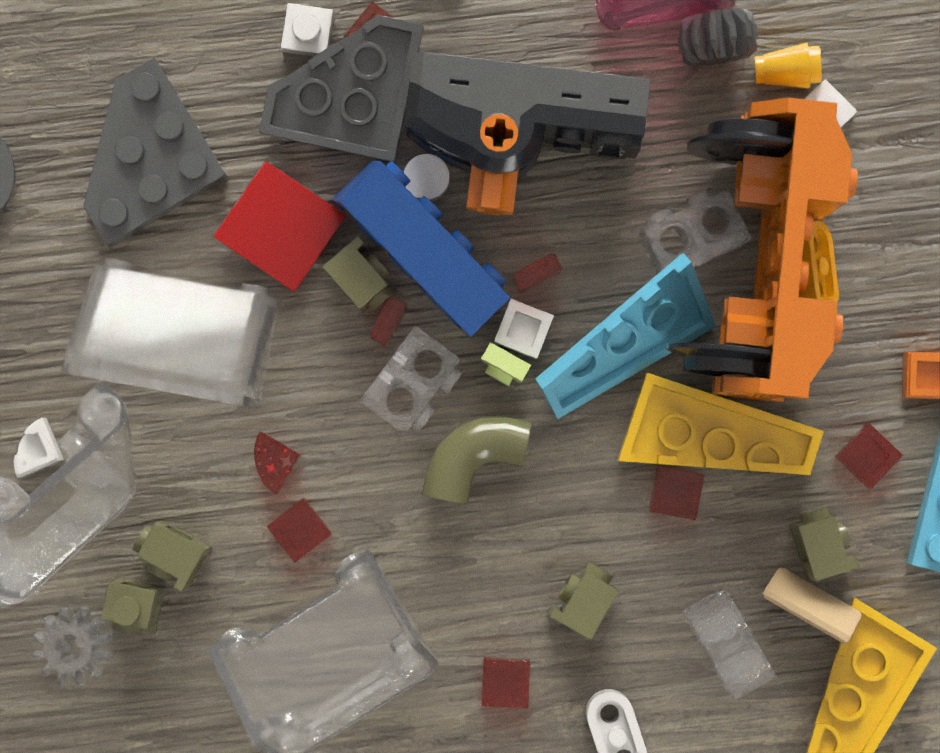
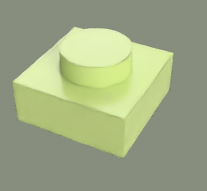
M491 342L481 358V362L488 365L485 373L507 386L510 385L512 379L521 383L531 367L529 363Z

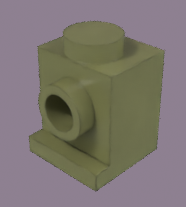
M357 236L323 266V269L362 313L369 307L375 312L385 305L395 293L383 280L389 275V272L372 253L366 258L361 255L366 250V247Z
M827 506L800 513L802 521L789 525L805 578L819 581L861 568L858 558L847 556L845 549L850 548L847 530L843 522H836L835 516L829 515Z
M166 521L155 522L152 528L146 525L133 546V550L138 553L137 557L147 561L145 566L147 571L170 581L172 576L178 578L174 588L180 591L190 588L212 548L210 545Z
M589 562L587 567L582 569L578 577L573 574L568 577L558 595V598L564 602L560 608L552 604L548 610L549 616L591 640L619 592L617 588L609 584L613 575Z
M125 578L109 582L101 620L109 621V624L113 625V630L134 635H140L141 631L156 633L166 587Z

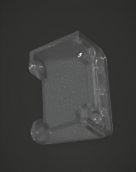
M111 258L105 259L104 266H94L65 352L61 373L259 409L279 307L277 299L268 297L269 288L242 283L241 291L145 274L132 271L133 263Z
M103 380L86 393L80 401L77 411L78 419L75 425L62 437L58 444L64 451H67L68 455L67 462L29 495L15 482L8 478L0 477V603L11 605L28 599L128 506L136 493L137 485L127 407L122 398Z
M369 549L363 553L352 554L339 564V570L334 577L337 588L260 635L255 630H245L243 627H236L225 632L220 637L218 643L207 649L253 746L262 752L307 753L425 680L437 669L439 663L432 649Z

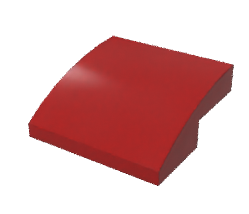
M264 161L213 237L295 292L346 216L290 176Z

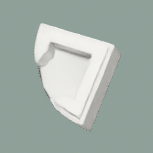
M42 417L36 420L25 430L14 457V469L17 478L26 477L64 460L47 418Z

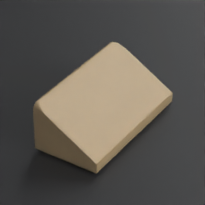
M780 567L777 569L763 592L764 598L843 644L845 642L848 643L861 618V613L857 609L785 568Z

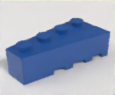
M369 161L331 200L342 211L346 208L355 218L354 221L364 234L379 247L383 246L388 252L387 255L391 261L411 280L414 279L420 285V290L463 333L471 337L511 298L502 289L507 283L506 280L489 263H486L483 267L477 263L470 255L475 250L473 245L458 230L455 229L450 234L438 222L443 214L427 197L423 195L419 200L415 198L406 188L411 182L410 179L392 161L386 166L381 161Z

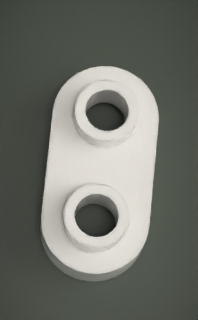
M604 689L595 693L587 703L586 719L597 753H617L623 749L629 750L631 753H647L634 710L627 697L613 689ZM606 705H614L617 708V715L612 720H604L600 716L601 709Z

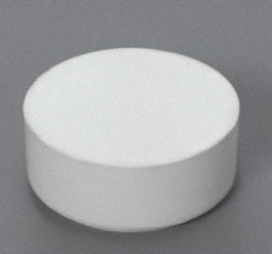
M431 154L418 155L410 160L405 167L404 174L411 181L406 188L417 200L424 195L432 202L441 198L447 191L450 181L449 170L439 157Z

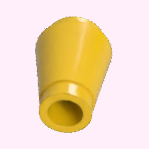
M808 42L767 53L763 56L754 57L756 84L810 89V84L822 83L820 46L808 47Z

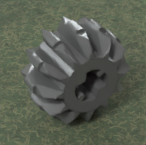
M726 8L700 13L695 16L686 17L679 25V51H682L683 62L690 66H710L739 61L740 59L749 58L757 51V24H754L753 12L746 9Z

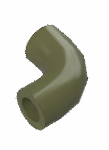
M479 417L457 426L436 447L426 471L422 495L444 501L467 504L472 479L475 472L481 466L490 462H500L522 467L528 445L531 421L512 417Z

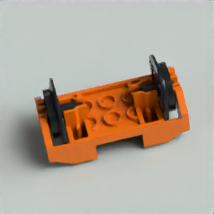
M797 98L752 102L744 116L741 115L739 119L712 122L708 125L707 135L692 138L687 142V151L695 156L715 162L737 165L734 206L762 209L753 299L730 296L728 299H724L719 344H666L667 351L684 357L683 371L717 376L713 380L712 394L775 403L784 402V398L808 399L811 381L833 352L834 343L839 344L841 341L843 316L842 314H837L838 301L798 297L799 290L804 291L808 282L809 264L806 261H802L804 242H810L814 221H821L847 204L848 198L854 197L857 188L858 172L857 169L851 168L852 152L836 118L837 103Z

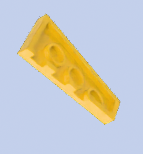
M645 373L617 461L810 475L824 431L650 373Z
M853 597L850 606L861 613V618L848 643L845 642L843 644L839 642L806 753H874L937 648Z

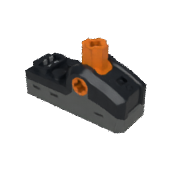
M430 52L413 53L404 124L407 126V137L431 155L439 157L447 164L470 173L466 210L496 216L513 215L517 180L524 177L536 164L542 143L554 144L553 149L563 153H580L582 147L590 148V153L593 156L614 159L636 158L640 152L641 141L645 133L651 79ZM499 137L503 139L502 147L493 146L494 138Z

